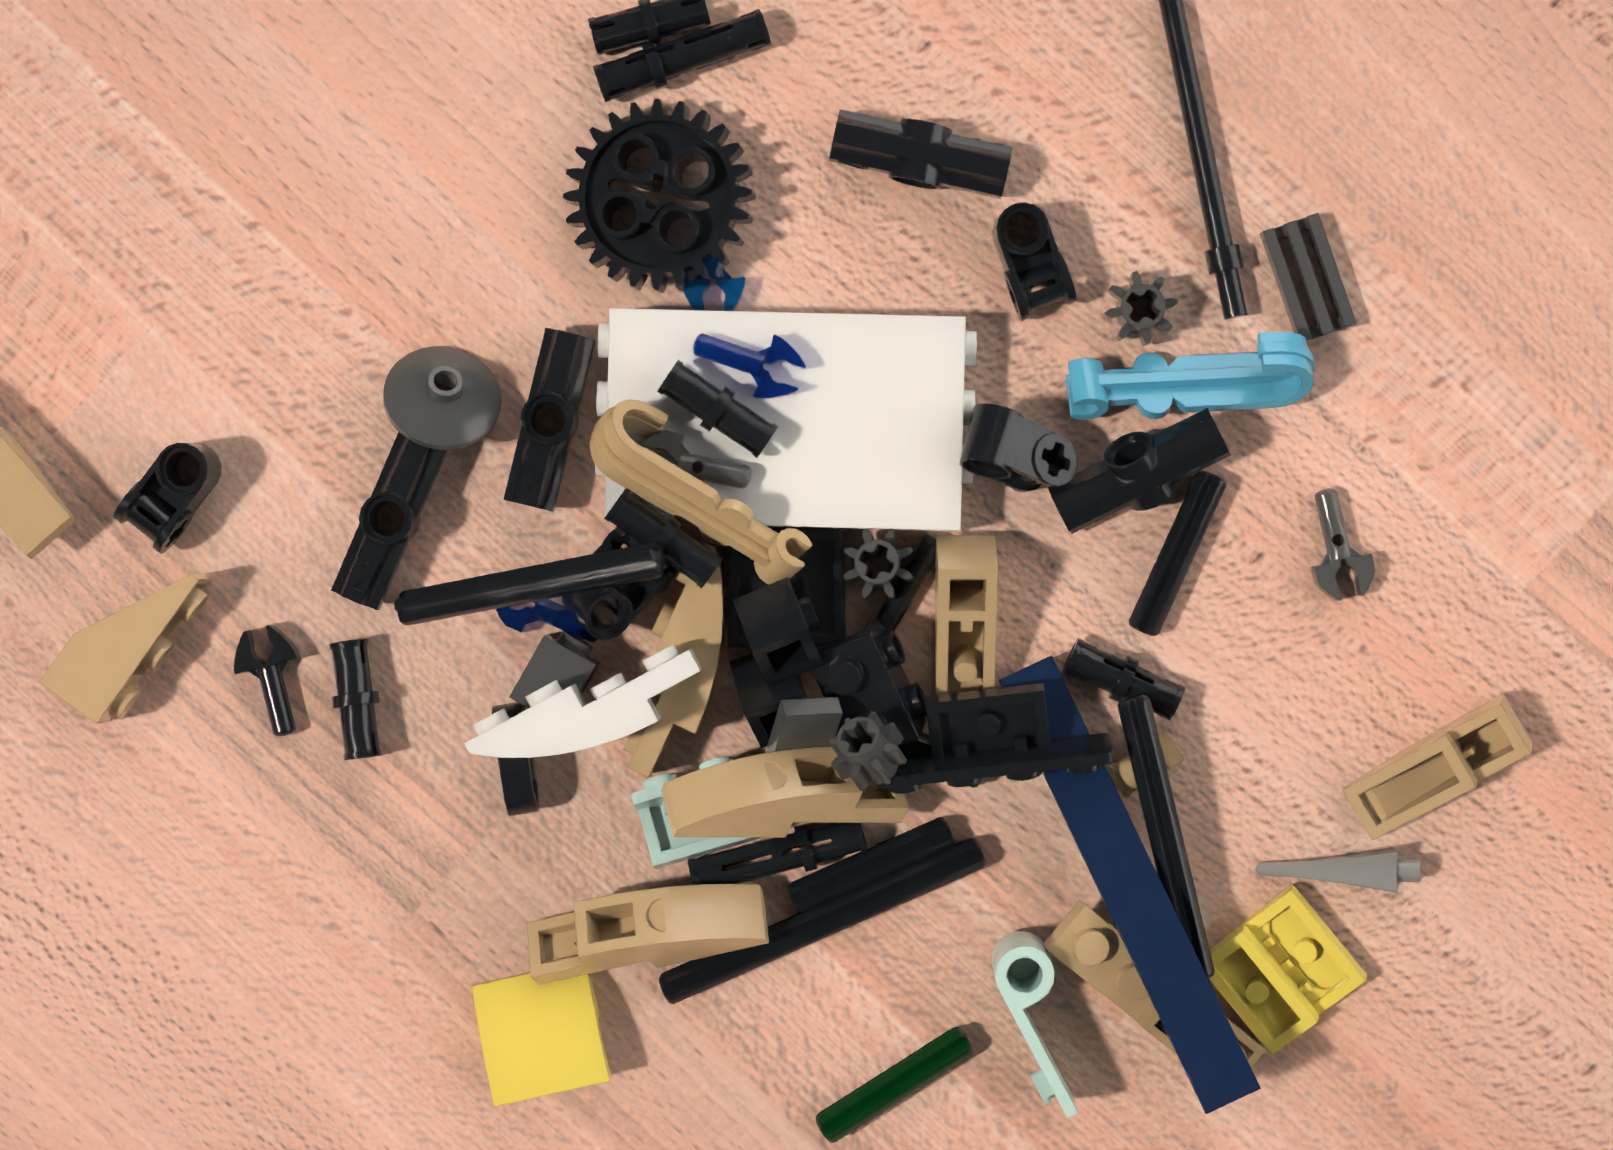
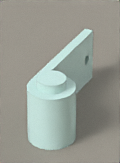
M1015 931L1002 937L992 951L991 964L998 990L1041 1068L1030 1074L1035 1087L1046 1106L1051 1104L1050 1099L1056 1096L1068 1119L1078 1114L1073 1095L1027 1010V1007L1040 1001L1049 993L1054 983L1055 972L1048 950L1043 946L1042 940L1030 932Z

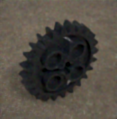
M655 99L651 115L647 116L636 102L631 103V120L625 123L615 113H609L612 131L606 135L601 130L592 127L589 131L597 143L595 148L591 150L577 146L575 149L576 153L586 162L584 168H572L566 171L570 178L579 183V189L564 193L563 199L580 208V210L569 215L566 218V222L572 227L586 228L574 242L581 249L597 246L591 254L589 262L599 268L611 261L608 277L618 282L630 271V286L635 290L640 291L648 276L651 277L654 289L659 293L665 292L668 277L672 276L678 286L686 290L689 287L688 272L695 270L705 280H709L711 277L707 262L711 258L726 266L730 263L722 249L725 243L737 246L744 244L741 237L733 230L735 224H751L753 222V218L747 212L740 209V203L756 199V194L752 189L739 185L740 182L752 176L753 171L748 165H733L744 153L743 148L738 142L722 147L730 133L726 126L722 123L707 132L711 116L702 109L689 121V107L682 101L677 103L672 115H668L665 104L660 99ZM640 148L651 149L652 161L649 167L642 173L629 174L626 167L630 154ZM694 162L707 163L709 169L705 182L695 188L684 187L682 174L685 168ZM618 180L655 193L660 192L664 186L676 198L709 203V209L706 212H699L666 200H659L657 206H655L642 194L611 190L610 184ZM626 204L635 205L637 217L634 224L627 230L614 231L611 224L614 212L620 206ZM680 218L691 219L693 233L690 239L678 246L670 245L667 240V231L670 225Z

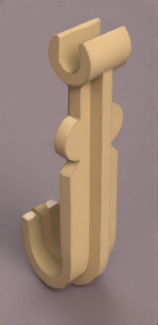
M628 399L609 408L600 417L594 426L589 446L591 457L597 468L609 479L667 514L676 517L685 525H696L700 528L701 536L707 542L716 546L729 545L754 560L755 571L766 584H772L786 577L790 579L805 566V563L798 558L812 547V543L802 531L787 528L779 533L775 532L754 519L753 511L747 504L735 499H721L717 490L658 454L637 444L625 431H630L647 439L664 428L669 415L640 400Z

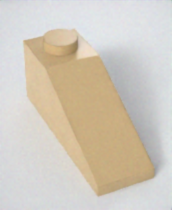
M936 535L935 695L995 689L999 570L995 535Z

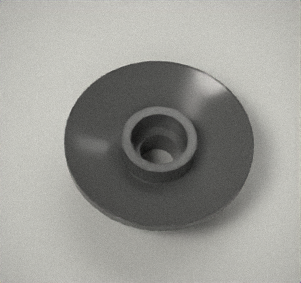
M427 347L407 354L391 368L384 384L383 403L390 422L407 439L427 448L454 450L480 441L493 429L501 410V390L492 371L475 356L451 347ZM436 385H446L453 389L444 391L437 388Z

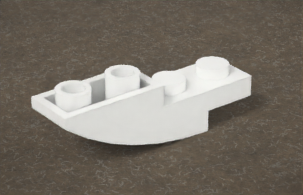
M673 644L643 660L642 662L648 672L626 683L622 673H619L589 689L595 700L586 704L576 683L562 690L558 681L555 680L525 697L530 705L529 709L509 718L503 708L472 725L478 736L464 744L469 754L499 758H534L566 754L597 747L628 736L658 722L661 716L651 697L702 670V667L692 648L679 654Z

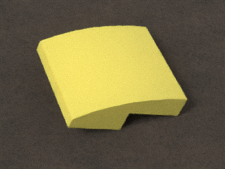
M1293 884L1257 910L1210 950L1215 972L1208 979L1271 1055L1318 1023L1319 1015L1366 982L1367 973Z
M530 972L473 984L472 989L478 1029L494 1107L610 1081L611 1074L598 1022L600 1014L590 974L539 985L531 978Z

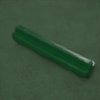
M959 1027L951 1028L819 1112L816 1116V1124L819 1130L830 1143L837 1142L969 1058L973 1053L970 1041Z

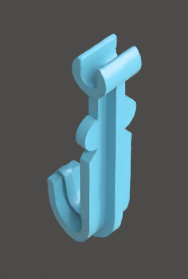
M1259 332L1257 336V353L1178 356L1169 366L1162 356L1149 352L1138 356L1131 369L1104 370L1103 363L1093 358L1075 359L1068 362L1069 374L1065 376L1070 417L1077 420L1095 419L1105 414L1109 406L1136 405L1138 411L1150 419H1159L1166 416L1172 404L1184 413L1200 412L1206 408L1209 411H1228L1288 406L1300 401L1310 392L1313 386V354L1308 349L1306 338L1301 334L1293 332Z

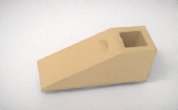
M191 574L74 633L38 683L96 724L111 721L114 716L119 720L122 719L130 711L141 694V691L135 686L146 670L149 668L155 672L172 652L175 643L169 640L178 625L182 620L187 624L192 622L206 604L209 595L204 593L203 590L211 578L206 574Z

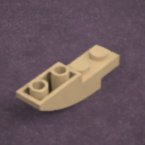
M705 542L704 546L716 555L719 554L718 547ZM721 563L702 589L694 581L679 572L676 580L685 584L676 606L665 602L651 634L661 638L656 651L660 652L673 644L679 654L692 648L702 670L651 697L658 701L656 708L661 719L629 735L623 750L633 754L627 768L648 778L652 775L674 726L677 725L695 734L699 729L709 704L719 670L724 640L725 591Z
M832 747L783 750L731 760L665 782L661 789L673 837L786 838L793 822L902 823L909 810V805L905 794L892 793L888 788L875 789L874 785H868L864 791H860L851 777L842 780L831 765L832 761L838 757Z
M757 884L672 886L606 895L573 902L574 912L527 923L531 978L539 985L649 960L657 968L769 943L763 888Z
M1079 900L1044 942L1043 946L1176 1054L1117 929L1082 900ZM1228 1019L1252 1068L1266 1050Z

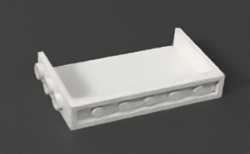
M609 308V322H599L598 357L608 358V381L597 382L596 412L597 416H602L609 408L616 406L619 402L628 399L640 400L669 415L664 428L660 432L667 430L684 434L682 444L690 454L748 465L751 469V479L746 488L742 489L707 481L702 482L717 490L719 497L723 500L735 499L747 504L753 511V518L767 527L961 531L962 484H973V473L965 470L960 465L963 451V425L970 424L975 406V390H964L965 366L976 365L977 334L976 331H966V316ZM678 360L723 391L725 386L736 392L733 396L735 400L771 424L774 423L778 426L758 458L714 427L710 432L700 426L703 421L702 419L664 394L661 395L657 392ZM625 430L629 437L639 445L646 440L644 437ZM644 447L672 464L678 465V461L671 458L667 450ZM595 464V474L605 475L597 468ZM606 475L604 518L626 489L609 479ZM630 492L635 497L640 499L645 504L649 505L651 508L656 510L658 513L663 515L668 520H670V518L672 517L671 515L667 514L666 512L662 511L661 509L657 508L656 506L652 505L651 503L647 502L646 500L642 499L636 494Z

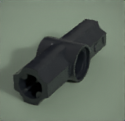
M840 109L829 161L858 169L889 174L888 177L891 180L914 187L940 189V186L1001 199L1013 147L954 135L950 128L928 121L902 119L901 122Z
M545 328L528 401L521 411L522 426L503 500L554 512L571 441L578 429V412L596 340L570 332ZM548 404L559 405L565 414V424L562 430L553 436H542L535 426V416L538 410Z
M1208 408L1152 436L1144 432H1131L1119 437L1107 447L1103 460L1075 473L1074 477L1067 484L1057 487L1049 486L1048 490L1068 531L1073 534L1127 506L1136 511L1149 510L1159 506L1172 495L1176 482L1231 456Z
M398 432L373 493L361 507L360 523L331 591L358 604L380 610L407 545L419 530L421 512L448 450H438L418 445ZM394 502L403 511L404 522L399 532L387 536L377 526V512L386 503Z

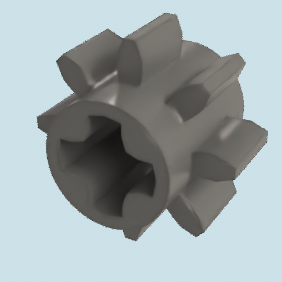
M1134 271L1130 274L1129 283L1131 288L1125 291L1116 285H1112L1109 288L1108 292L1118 302L1116 308H1111L1103 313V318L1109 320L1117 318L1118 323L1122 326L1117 333V340H1122L1130 332L1139 333L1141 344L1147 346L1151 341L1150 329L1153 326L1163 332H1169L1173 328L1171 323L1163 318L1166 309H1170L1178 304V299H1164L1159 291L1164 283L1162 276L1151 285L1142 284L1138 271ZM1144 295L1151 300L1147 310L1154 317L1153 319L1144 317L1139 322H1135L1129 317L1133 307L1126 301L1128 298L1136 301Z
M867 529L862 530V537L865 543L858 550L854 548L844 549V552L851 559L855 560V569L848 571L844 578L847 582L863 579L866 583L862 589V597L866 600H869L874 595L875 589H884L885 593L892 600H895L896 591L894 585L899 579L906 582H914L915 577L904 569L903 561L912 558L915 552L911 547H905L896 551L893 546L897 540V533L892 529L885 534L884 540H875ZM883 550L887 551L886 558L894 565L890 574L880 572L876 579H871L873 571L865 565L866 560L869 556L879 558Z
M871 711L868 717L845 719V724L840 728L837 737L829 740V744L838 755L831 765L842 780L851 777L860 791H864L868 785H880L883 783L888 785L891 783L890 779L896 773L898 765L906 764L907 759L898 747L904 738L894 722L884 726L876 712Z

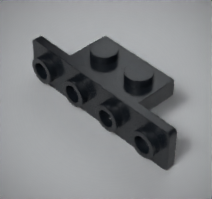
M1044 683L925 696L931 752L904 755L907 759L906 764L898 765L896 773L890 779L891 783L888 785L885 783L874 785V788H888L892 793L905 794L920 790L923 784L947 782L952 787H968L980 783L983 778L1006 775L1010 780L1025 781L1039 777L1042 771L1066 769L1071 774H1088L1099 770L1101 765L1113 763L1110 734L1099 733L1050 739Z

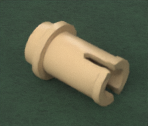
M1164 730L1159 734L1167 771L1170 769L1174 774L1178 771L1175 765L1185 759ZM1129 754L1114 764L1106 766L1108 773L1126 799L1131 796L1130 794L1137 791Z

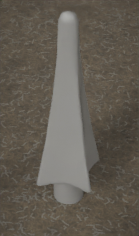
M1394 848L1314 860L1261 862L1257 864L1255 869L1260 876L1321 880L1398 893L1397 882L1421 881L1420 859L1397 858L1398 852Z

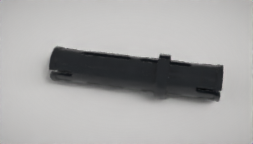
M756 9L738 18L709 26L657 45H654L653 41L641 44L642 50L613 61L594 65L593 69L606 103L612 99L624 96V94L655 85L656 90L668 86L667 80L734 58L749 51L771 46V41L760 9Z
M805 823L794 826L795 832L787 834L786 838H771L709 856L688 859L692 884H739L804 867L806 872L818 869L817 863L859 851H868L861 823H828L808 829ZM829 839L832 840L829 844L817 846L814 848H808L787 855L783 854L785 851L812 845L814 843L826 841ZM772 855V858L727 871L724 870L727 866Z

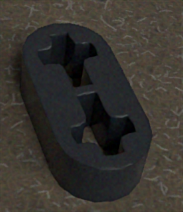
M518 702L492 707V714L504 708L509 718L525 711V707ZM498 757L504 801L508 815L515 816L539 812L540 801L534 758Z

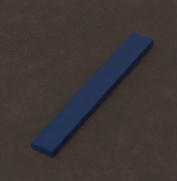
M1052 655L999 680L1001 688L1044 683L1050 739L1090 735ZM1101 765L1099 770L1088 774H1071L1066 769L1042 771L1204 1113L1208 1114L1261 1089L1105 765Z

